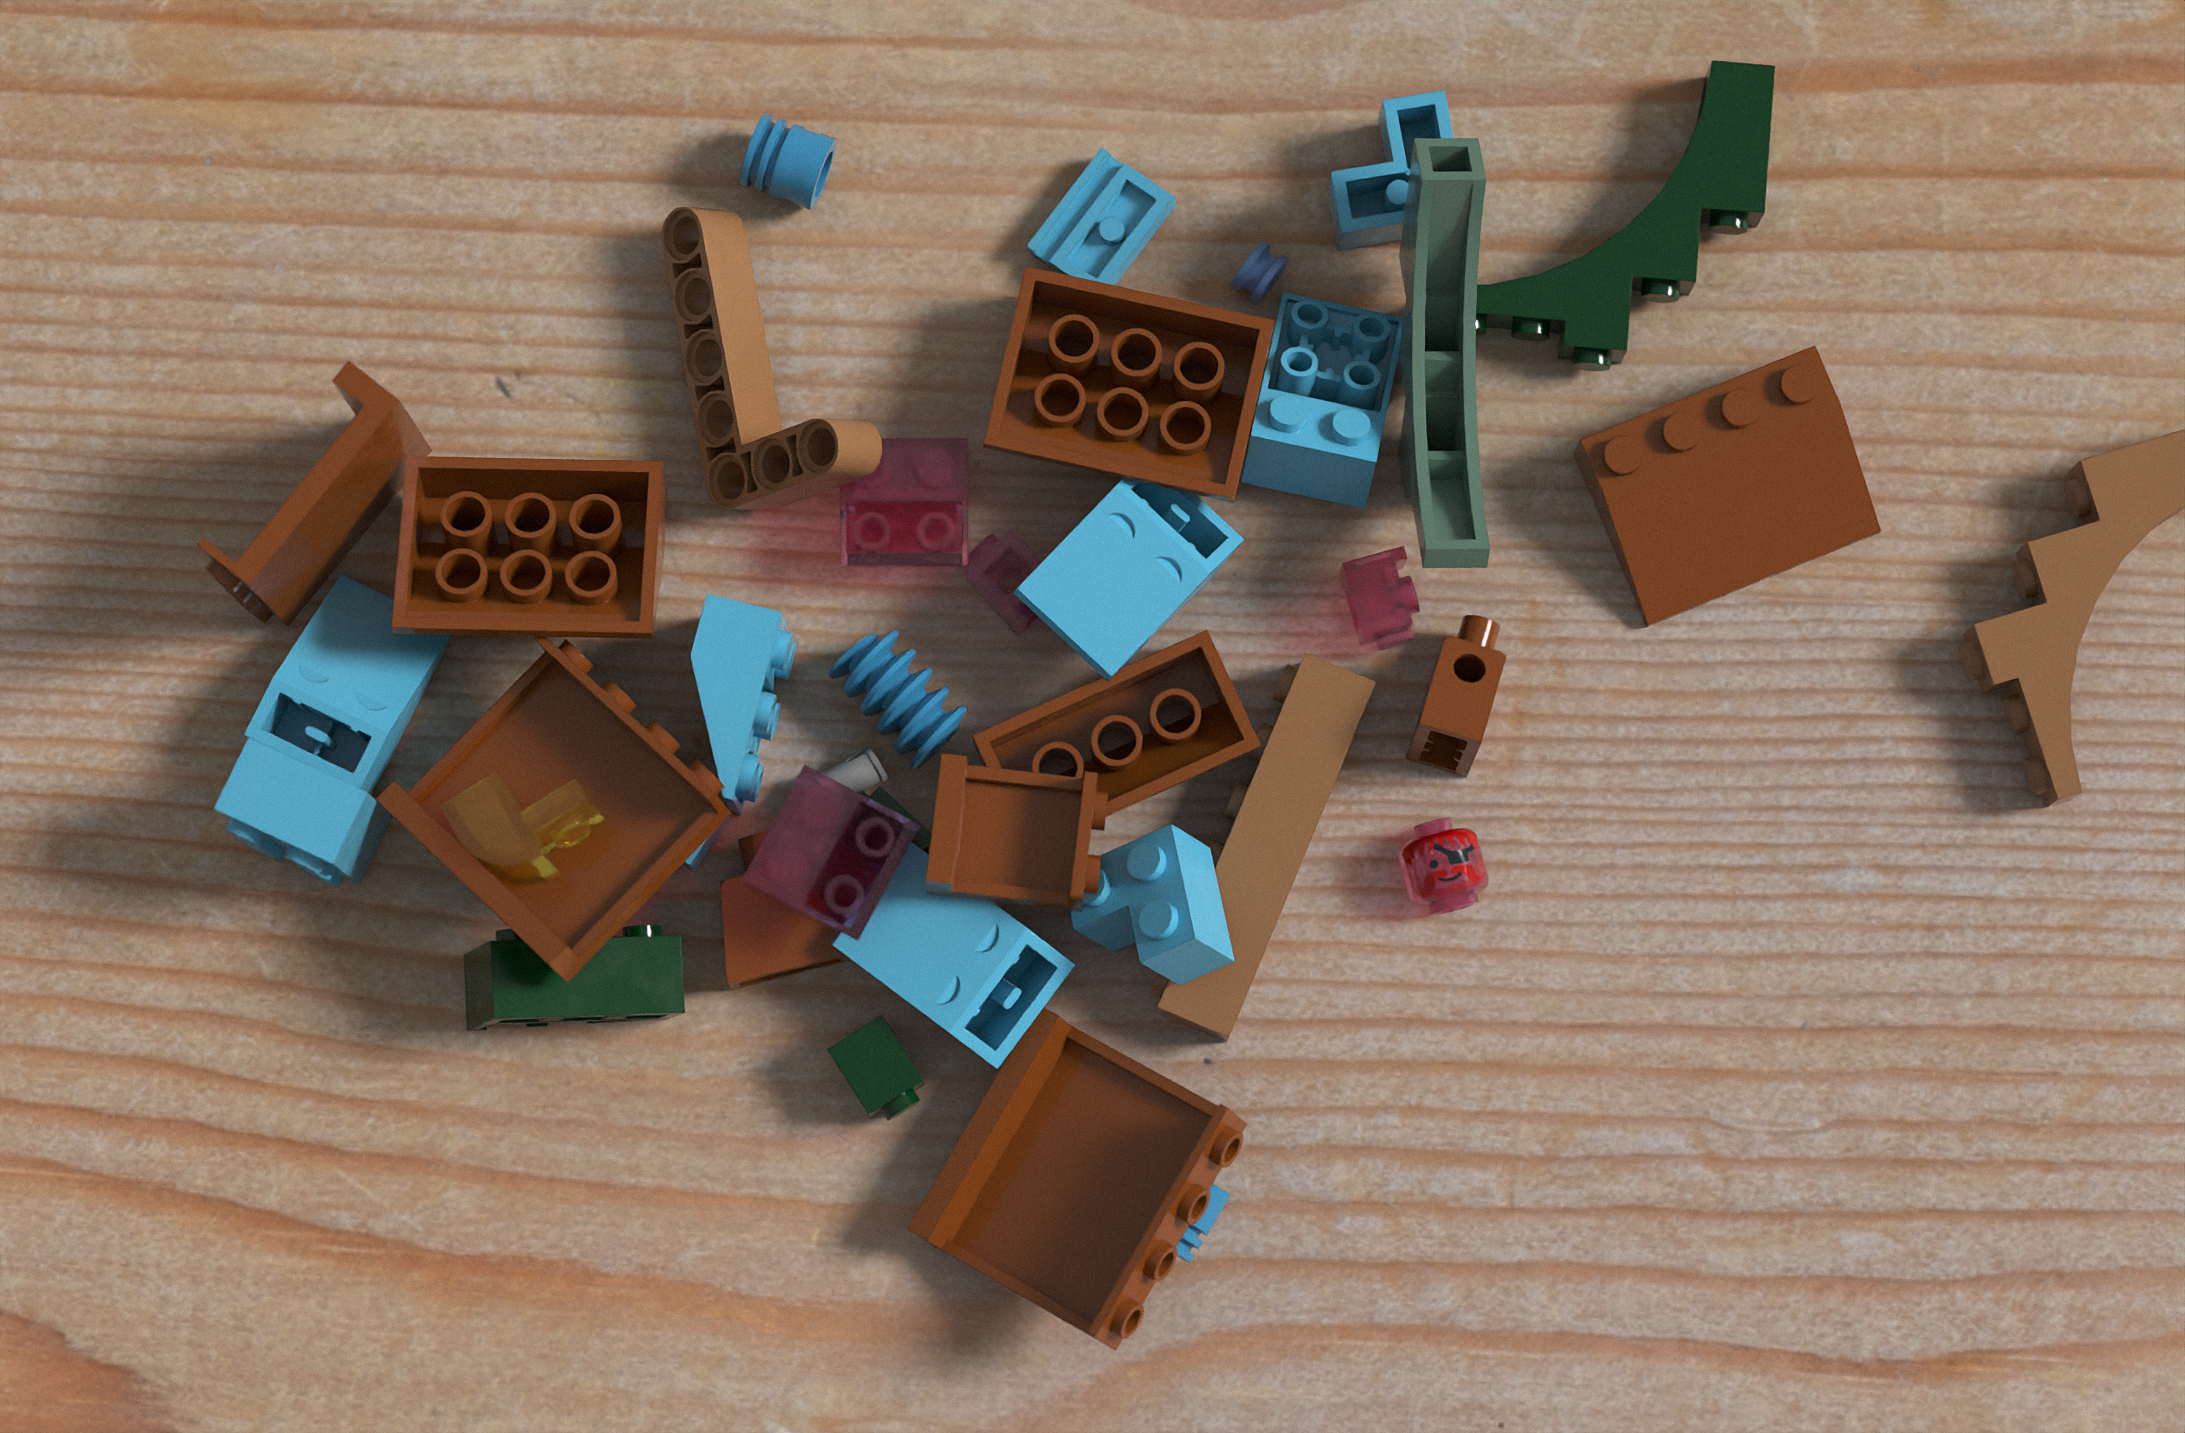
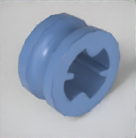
M1262 241L1250 254L1231 283V287L1236 291L1240 289L1248 290L1251 295L1250 301L1255 305L1259 304L1269 293L1289 263V258L1284 255L1280 257L1272 256L1269 251L1270 245L1265 241Z

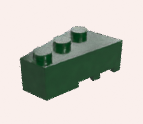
M660 925L623 927L622 937H611L568 983L511 929L495 931L496 941H489L463 955L467 1031L487 1030V1026L493 1024L526 1023L527 1028L546 1027L548 1023L587 1021L588 1024L660 1020L670 1019L685 1013L681 935L661 936Z

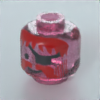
M1450 817L1414 826L1416 839L1405 843L1398 852V859L1410 901L1416 906L1428 907L1430 916L1454 912L1480 903L1478 893L1487 888L1489 874L1477 833L1466 827L1453 828Z

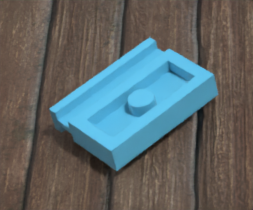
M1101 148L1026 247L1030 255L1036 259H1041L1057 273L1116 285L1176 207L1177 203L1173 195L1127 164L1120 163L1110 156L1108 151Z

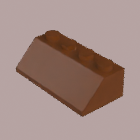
M1208 630L1121 668L1108 681L1104 677H1100L972 735L973 745L984 767L1083 778L1085 771L1097 772L1096 791L1109 792L1106 817L1261 747Z

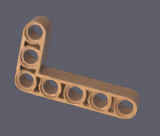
M678 207L671 211L663 224L661 232L662 247L705 484L712 502L722 509L776 510L867 477L873 473L880 463L882 440L878 430L868 421L816 418L782 430L748 240L743 221L732 211Z

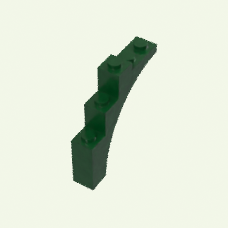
M1712 60L1704 77L1694 131L1683 158L1661 192L1626 228L1586 255L1538 275L1495 284L1477 285L1476 336L1486 334V328L1512 330L1511 337L1524 341H1545L1549 339V333L1560 334L1558 359L1573 360L1572 367L1576 369L1607 371L1610 369L1611 363L1621 364L1628 345L1631 291H1639L1643 300L1657 303L1677 302L1679 295L1689 296L1696 283L1700 223L1709 224V230L1715 233L1738 235L1746 233L1747 227L1757 228L1765 213L1775 66Z

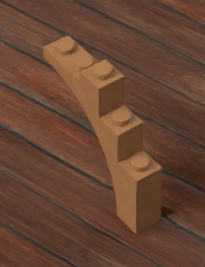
M2185 429L2080 460L2068 472L2071 480L2065 482V491L2072 513L2076 518L2083 516L2086 525L2029 541L2016 552L2018 562L2012 565L2014 580L2023 599L2031 598L2033 607L1976 623L1963 634L1966 643L1960 645V656L1969 680H1978L1983 694L2005 687L2008 689L2010 696L2003 700L2006 718L2012 732L2015 735L2020 733L2023 735L2030 756L2023 760L2025 776L2034 795L2042 794L2046 808L2070 801L2083 793L2071 735V688L2079 644L2098 597L2123 559L2154 528L2185 509Z

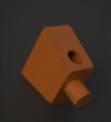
M1466 615L1462 619L1457 638L1445 636L1431 674L1406 756L1407 760L1467 778L1482 743L1507 656L1503 652L1494 649L1500 626L1496 622L1482 616Z
M775 831L756 833L739 839L738 844L746 874L720 881L725 969L730 988L735 990L851 961L848 956L830 944L839 929L808 859L783 865Z

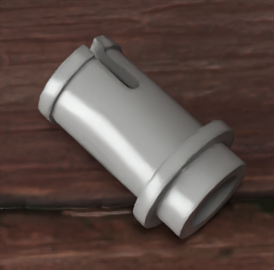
M866 744L861 747V750L824 773L819 774L816 770L811 772L810 777L812 780L802 785V788L821 818L831 812L837 817L841 811L840 807L849 802L861 790L865 792L878 783L888 780V776L875 753Z

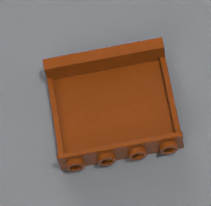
M349 360L333 378L332 382L356 416L247 549L234 562L204 537L197 544L211 559L204 569L241 606L264 624L273 615L286 626L291 624L404 486L406 456H428L432 451L401 401Z
M534 637L533 639L544 650V653L408 792L393 781L376 800L568 983L730 816L731 812L717 796L725 786L698 760H695L689 768L674 755L680 747L679 743L655 720L652 719L643 727L633 718L630 713L637 705L614 682L608 679L602 687L594 682L587 675L593 667L592 663L575 646L565 639L559 647H556L547 637Z
M1044 1007L1009 1053L907 1229L931 1245L1116 1351L1122 1339L1129 1338L1140 1325L1144 1315L1143 1303L1155 1282L1162 1281L1173 1268L1177 1258L1176 1246L1188 1225L1195 1224L1206 1211L1210 1201L1209 1189L1222 1167H1228L1239 1154L1243 1144L1242 1132L1247 1123L1228 1107L1222 1104L1217 1106L1071 1026L1062 1017Z

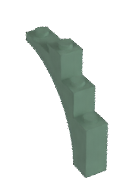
M1414 138L1399 260L1406 303L1399 348V361L1406 400L1398 456L1405 498H1411L1423 568H1487L1490 552L1480 473L1476 402L1477 279L1481 222L1486 188V175L1478 138Z

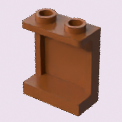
M942 753L926 875L927 894L1082 912L1084 893L1097 894L1101 855L1089 854L1091 829L1104 831L1109 792L1096 791L1098 773L1085 771L1084 777L1078 778L968 765V756Z

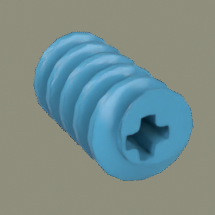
M896 629L880 636L873 633L861 639L843 654L831 667L828 674L832 679L850 674L843 688L844 693L849 698L868 692L860 706L861 712L867 717L884 711L877 725L878 731L883 736L901 730L893 747L899 755L918 749L910 765L912 770L933 757L958 732V726L967 709L964 705L947 712L941 708L950 692L947 686L930 693L924 689L933 673L930 667L913 674L908 671L916 655V651L913 648L897 655L891 652L899 636V632Z

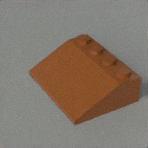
M1025 266L983 448L1234 503L1262 385L1275 320Z
M1815 345L1580 439L1573 453L1647 627L1881 532L1841 403Z
M406 456L391 625L393 634L653 639L664 558L668 500L663 461Z

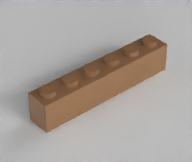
M1307 653L1304 654L1299 668L1286 665L1273 696V700L1283 703L1274 727L1262 723L1257 734L1261 747L1250 752L1248 758L1259 762L1250 785L1240 781L1237 782L1224 813V817L1235 821L1225 844L1213 840L1210 847L1235 962L1182 985H1178L1158 973L1150 991L1151 994L1161 998L1156 1013L1228 1042L1376 684L1375 681Z

